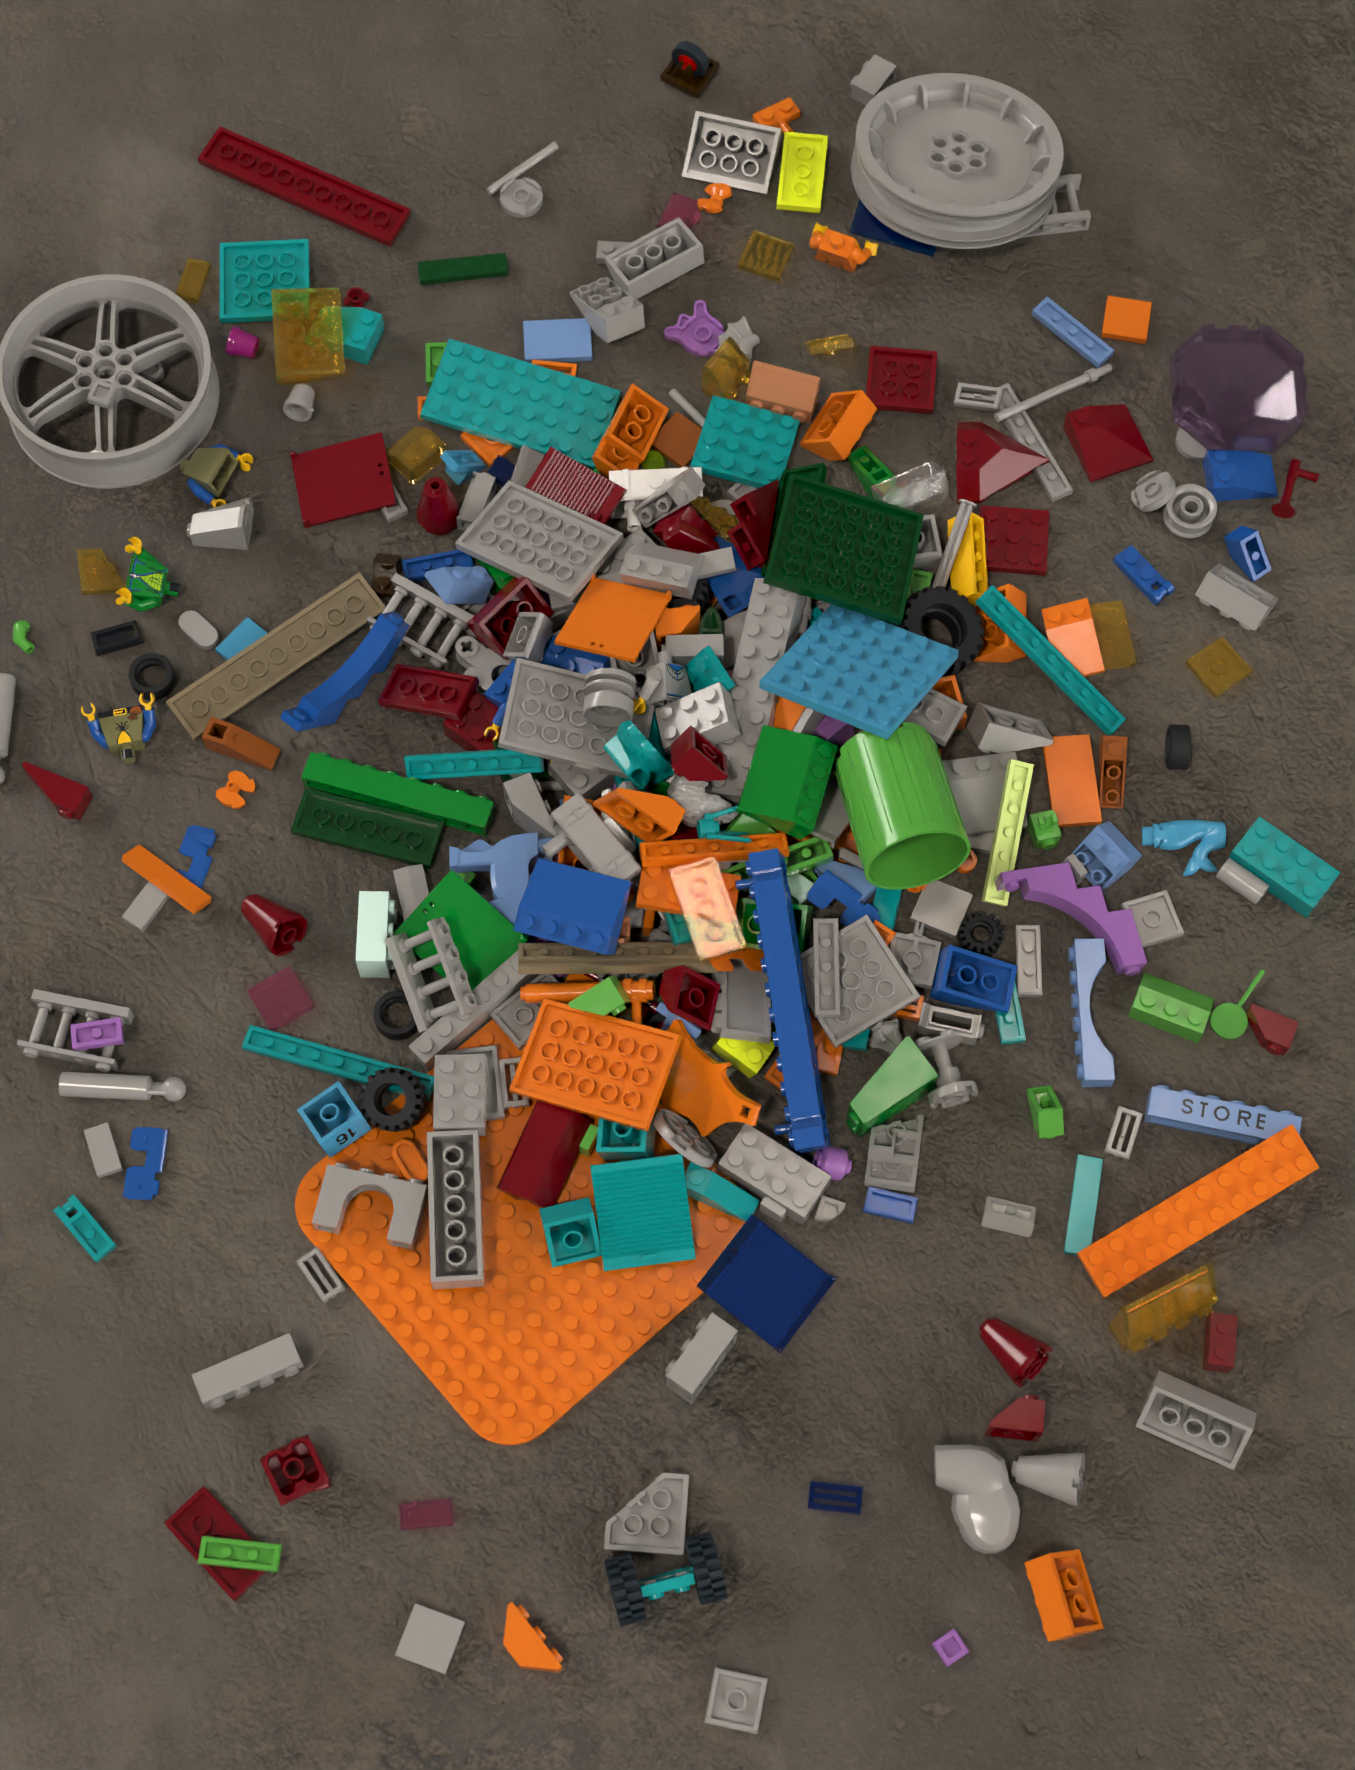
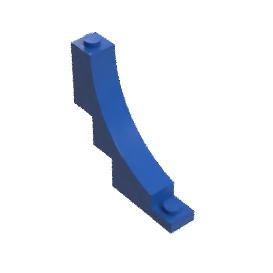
M396 612L380 614L368 635L349 659L329 679L303 696L296 708L284 710L280 719L297 732L335 723L347 700L359 698L372 674L385 671L410 625L403 621L404 618Z

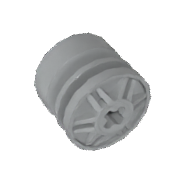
M599 668L587 673L585 677L586 686L584 688L586 696L582 706L583 719L590 724L605 728H619L620 723L627 720L632 721L634 713L633 699L636 688L635 677L626 671L615 668Z

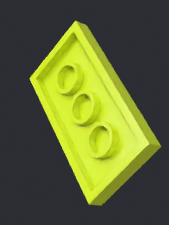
M785 132L776 209L820 213L828 142L827 135Z

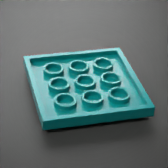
M308 239L220 243L221 323L310 319V254Z
M713 395L690 467H701L703 474L755 488H760L775 480L780 482L783 470H786L800 420L793 419L789 415L784 414L783 416L773 413L771 410L759 409L749 406V404Z

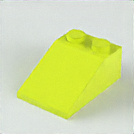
M771 1022V1039L769 1044L720 1038L719 1035L710 1049L725 1061L730 1062L732 1066L748 1078H751L758 1073L775 1048L772 1034L776 1032L775 1024Z

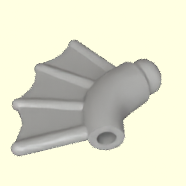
M745 316L736 323H728L726 332L718 336L719 346L715 353L737 357L739 365L742 367H747L751 364L752 349L760 343V340L756 334L752 333Z

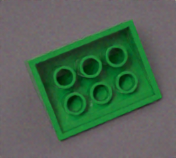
M763 725L736 811L802 840L814 830L838 746L817 736Z

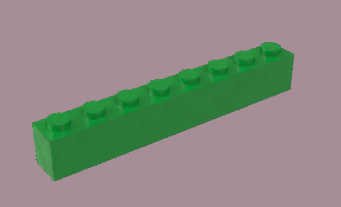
M310 752L301 776L303 785L306 788L444 822L445 826L485 837L495 813L494 802L487 797L470 796L462 790H448L440 784H426L415 777L404 778L393 771L382 772L371 765L360 766L344 758L338 760L323 752L318 754Z

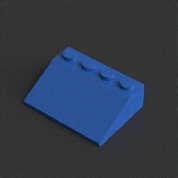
M538 858L519 904L513 931L605 955L615 954L632 881Z

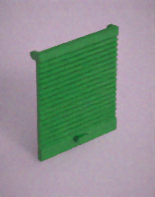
M453 869L448 872L393 933L398 935L406 932L407 937L411 938L428 931V921L444 917L449 925L454 945L458 949L463 969L467 973L471 990L518 950V943H524L529 938L525 933L513 931L514 924L473 889L472 886L465 882ZM433 939L412 948L413 952L422 960L438 953ZM442 963L431 967L443 978L447 977Z

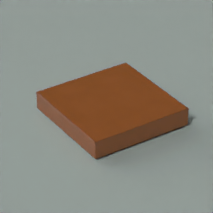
M677 411L658 431L651 448L677 467H687L692 462L702 429Z

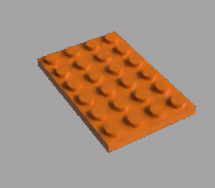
M544 998L509 1091L516 1095L648 1132L682 1037L679 1034L609 1015L603 1016L570 1008L568 1004Z

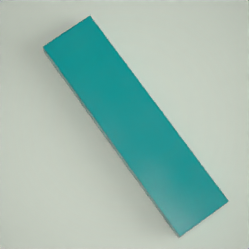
M1077 1155L1063 1254L1077 1256V1252L1092 1243L1103 1159Z

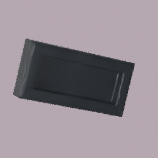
M136 620L90 632L97 656L143 644Z

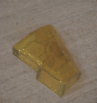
M698 496L690 503L727 542L732 543L727 531L739 524L736 515L728 514L726 508L712 506L708 497Z

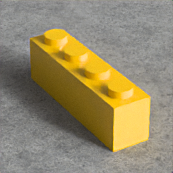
M971 512L950 573L951 589L958 591L957 595L959 596L963 594L968 598L967 602L976 607L978 605L975 601L988 589L984 519ZM956 517L947 520L948 539Z

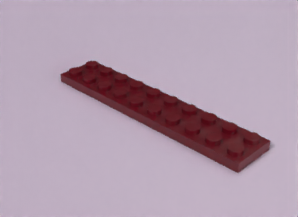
M219 126L198 157L199 164L388 247L391 246L411 215L410 208Z

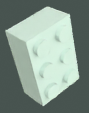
M359 891L356 964L360 978H390V970L395 969L384 940L395 936L393 934L394 924H397L395 900H391L389 891Z

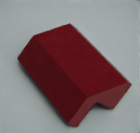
M536 1101L497 1189L515 1200H527L540 1209L555 1205L591 1121L575 1111Z

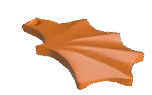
M673 1020L671 1026L666 1031L679 1034L682 1040L661 1094L663 1109L688 1117L696 1125L703 1137L710 1135L715 1129L726 1122H743L750 1126H755L761 1104L745 1097L733 1086L726 1074L727 1068L731 1066V1063L713 1060L696 1045L687 1032L682 1020ZM746 1107L750 1108L748 1115L744 1113Z

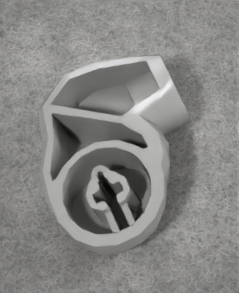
M971 1444L934 1445L935 1485L952 1494L951 1511L964 1542L973 1550L983 1554H997L1007 1550L1015 1541L1019 1528L1020 1508L1017 1495L1009 1483L1004 1458L984 1446Z

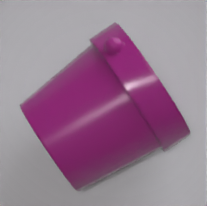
M233 326L227 340L226 354L254 359L258 351L260 338L241 330L239 327Z

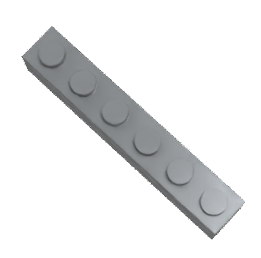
M516 951L472 990L476 997L478 1011L462 1016L460 1011L457 1010L442 1016L408 1046L412 1055L429 1072L435 1065V1055H447V1051L454 1050L490 1018V1012L518 992L521 986H525V984L531 982L539 974H518V951Z

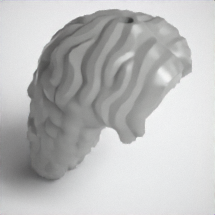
M677 775L668 786L667 797L676 800L686 810L681 820L686 826L697 828V820L704 819V813H714L732 807L731 803L725 801L719 795L705 792V787L709 785V782L689 781L684 776L679 777ZM735 811L714 818V821H718L719 825L730 823L738 816L739 812Z

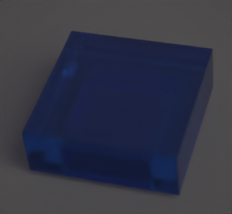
M497 455L487 473L496 477V482L504 487L512 478L515 465Z

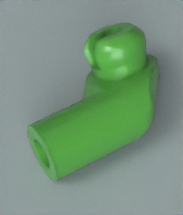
M18 620L13 625V642L26 654H30L35 649V645L26 638V632H29L30 624L26 620Z

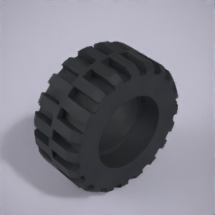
M929 586L925 587L922 591L918 590L906 600L901 624L892 623V625L925 637L921 629V618H934L944 624L950 632L952 648L959 651L958 658L942 677L956 676L976 659L979 650L983 646V639L981 638L984 636V628L980 627L982 619L980 615L977 616L975 613L976 607L973 604L970 605L967 602L968 598L963 594L959 596L957 595L958 591L951 588L947 591L944 586H937L935 589Z

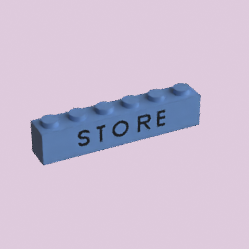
M1164 1085L1152 1086L1150 1089L1144 1116V1122L1254 1145L1261 1143L1293 1124L1300 1135L1302 1117L1295 1116V1113L1291 1111L1275 1112L1266 1106H1246L1242 1101H1222L1217 1096H1198L1189 1090L1173 1091L1170 1087Z

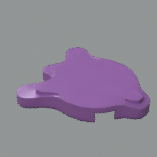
M698 300L694 303L693 316L680 314L678 323L675 326L664 329L665 339L679 343L691 355L698 357L723 356L716 354L715 350L719 346L718 336L724 333V328L716 318L708 313L706 303L703 300Z

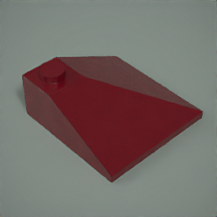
M1126 404L1086 406L1066 413L1063 429L1090 483L1153 462V457Z

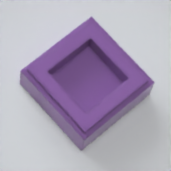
M952 1629L932 1643L933 1648L946 1667L970 1652L955 1629Z

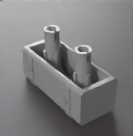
M580 792L550 814V825L558 835L541 846L548 858L551 859L555 854L568 846L589 871L632 881V883L640 877L641 867L635 861L630 851L626 850Z

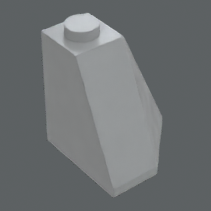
M244 498L193 514L192 522L187 525V536L191 538L193 546L248 550L254 515L252 499Z

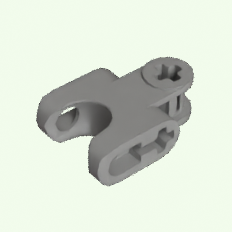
M471 636L461 637L455 645L457 662L467 669L462 675L477 677L479 684L475 691L485 697L484 693L493 684L494 677L501 674L512 660H504Z

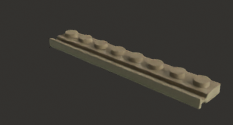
M673 942L617 943L615 954L605 955L563 943H518V974L663 973L664 970L684 965L697 973H719L710 963L703 943L717 942H690L675 947Z

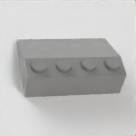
M696 111L682 177L709 183H724L732 188L767 195L783 132L781 128Z
M1016 752L942 761L967 836L995 832L1008 760H1017ZM1026 810L1022 828H1027L1028 826Z

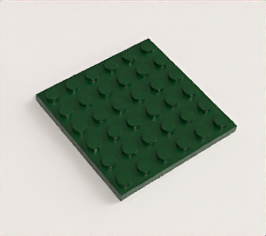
M791 473L763 583L900 625L903 620L924 514Z

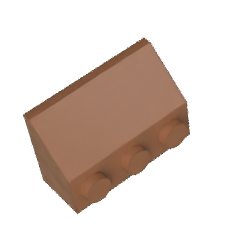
M754 360L746 393V404L759 409L771 410V412L783 416L784 414L792 416L793 419L800 420V423L811 424L818 402L820 377Z

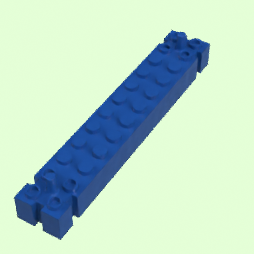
M778 848L748 853L749 861H746V870L751 878L736 881L737 890L749 888L751 899L755 900L757 909L753 910L755 924L759 925L761 934H757L759 948L763 950L765 957L761 958L763 973H766L768 977V983H765L766 995L772 1001V1007H769V1016L771 1022H774L776 1032L772 1033L774 1046L778 1047L780 1057H776L777 1067L784 1077V1081L780 1082L782 1096H786L788 1106L784 1107L785 1118L790 1123L775 1125L774 1132L775 1135L788 1133L790 1146L794 1147L797 1152L806 1154L829 1147L831 1142L826 1122L827 1117L790 887L788 885L786 862L783 854H781Z

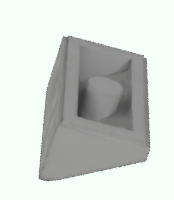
M987 1196L981 1226L1031 1237L1037 1207Z

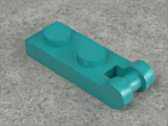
M72 1194L67 1198L68 1202L61 1207L57 1206L53 1211L93 1260L98 1263L117 1246L75 1195ZM76 1209L78 1212L69 1218L67 1215Z

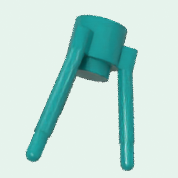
M737 806L714 813H704V819L697 820V836L699 839L751 842L750 838L740 837L741 835H749L747 832L719 831V822L714 821V818L735 812Z

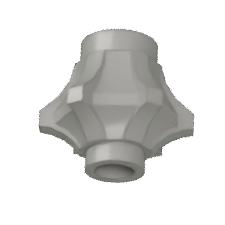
M897 1018L891 1021L881 1020L870 1028L872 1037L869 1040V1046L871 1048L882 1049L891 1055L903 1041Z

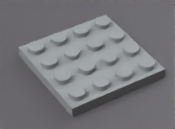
M868 915L838 931L840 1017H815L814 947L800 954L809 1009L835 1049L920 998Z

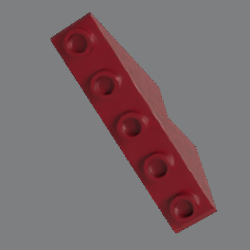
M778 480L751 491L730 504L740 523L728 530L727 534L748 571L756 566L758 568L762 567L767 561L778 493Z

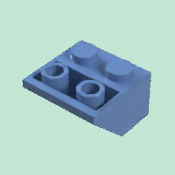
M1110 821L1097 825L1071 853V855L1074 854L1083 863L1088 872L1085 876L1093 886L1100 885L1102 892L1127 873L1142 857L1139 851Z

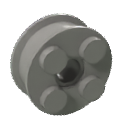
M1195 484L1178 486L1164 507V523L1171 533L1186 539L1201 537L1210 530L1217 513L1216 500L1212 493L1202 486ZM1186 509L1192 510L1193 513L1186 511Z

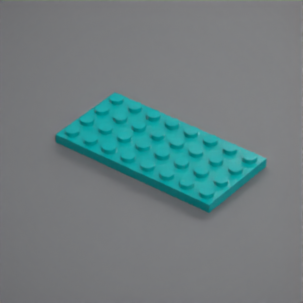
M449 338L420 413V419L505 445H512L519 449L525 445L544 454V456L551 446L589 469L594 470L595 464L592 456L613 419L621 396V390Z

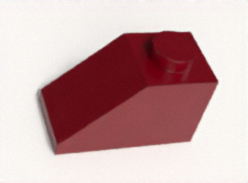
M1251 1004L1246 1015L1260 1046L1265 1048L1270 1054L1284 1056L1290 1048L1299 1022Z

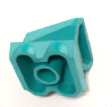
M631 720L620 723L617 734L603 746L606 753L640 791H643L648 785L650 772L664 773L669 765Z

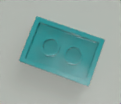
M710 645L703 648L684 666L691 686V693L718 682L728 692L735 687L734 682Z

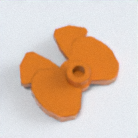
M724 183L708 185L705 188V193L710 195L711 198L698 199L697 206L700 210L704 209V211L711 214L721 212L723 209L722 205L724 204L723 200L732 195L730 186Z
M234 770L228 774L229 781L226 787L216 791V798L222 805L232 807V809H239L246 804L245 800L238 794L240 790L254 793L256 786L253 779L249 780L244 773Z

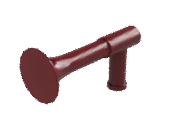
M1298 459L1290 461L1280 503H1276L1271 507L1272 513L1277 517L1290 518L1295 515V509L1290 505V500L1297 477L1313 481L1314 483L1318 480L1319 473L1299 468L1301 462Z

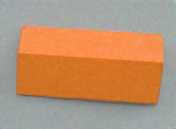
M633 383L628 388L592 456L596 469L601 476L608 480L609 471L637 470L639 464L644 461L669 410L668 407Z

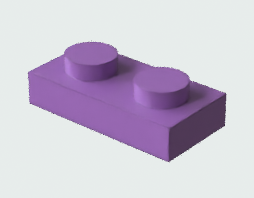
M121 1017L70 1025L72 1049L74 1051L124 1044Z

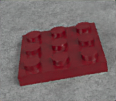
M870 346L866 386L867 397L879 410L932 414L937 351Z
M980 505L979 516L984 519L987 571L1046 576L1049 510Z

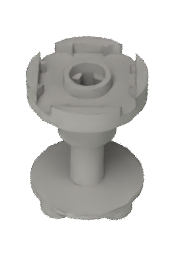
M954 1029L945 1030L940 1033V1036L934 1038L926 1036L916 1040L917 1047L923 1055L933 1054L938 1069L936 1072L938 1074L936 1082L938 1088L927 1096L931 1108L936 1109L938 1104H941L942 1108L957 1106L969 1101V1095L976 1097L979 1094L976 1082L962 1081L958 1067H952L948 1050L957 1046L963 1040L962 1036L956 1034Z

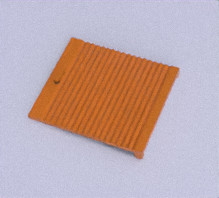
M593 574L590 583L554 642L556 645L635 663L639 652H641L648 637H650V633L652 634L657 621H659L666 606H668V602L671 601L672 592L667 590L666 593L600 579L596 578V575Z

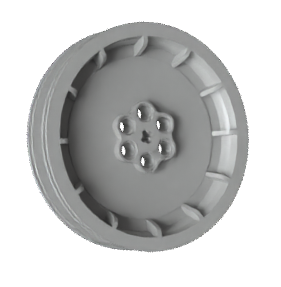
M925 74L890 85L875 95L865 106L856 127L855 147L851 161V177L855 191L864 206L879 221L892 230L916 241L953 249L987 248L1005 244L1024 236L1037 227L1047 216L1055 199L1058 178L1063 164V142L1050 116L1036 102L1010 86L991 79L968 74Z

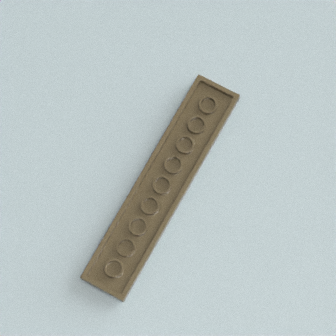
M359 572L167 700L166 705L191 739L195 741L203 735L210 717L225 721L368 624L366 621L368 616L374 619L378 618L386 606Z

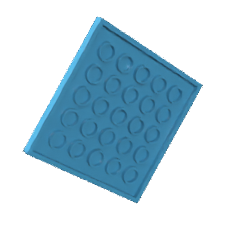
M831 604L760 680L759 688L888 739L956 661L959 650L874 617Z

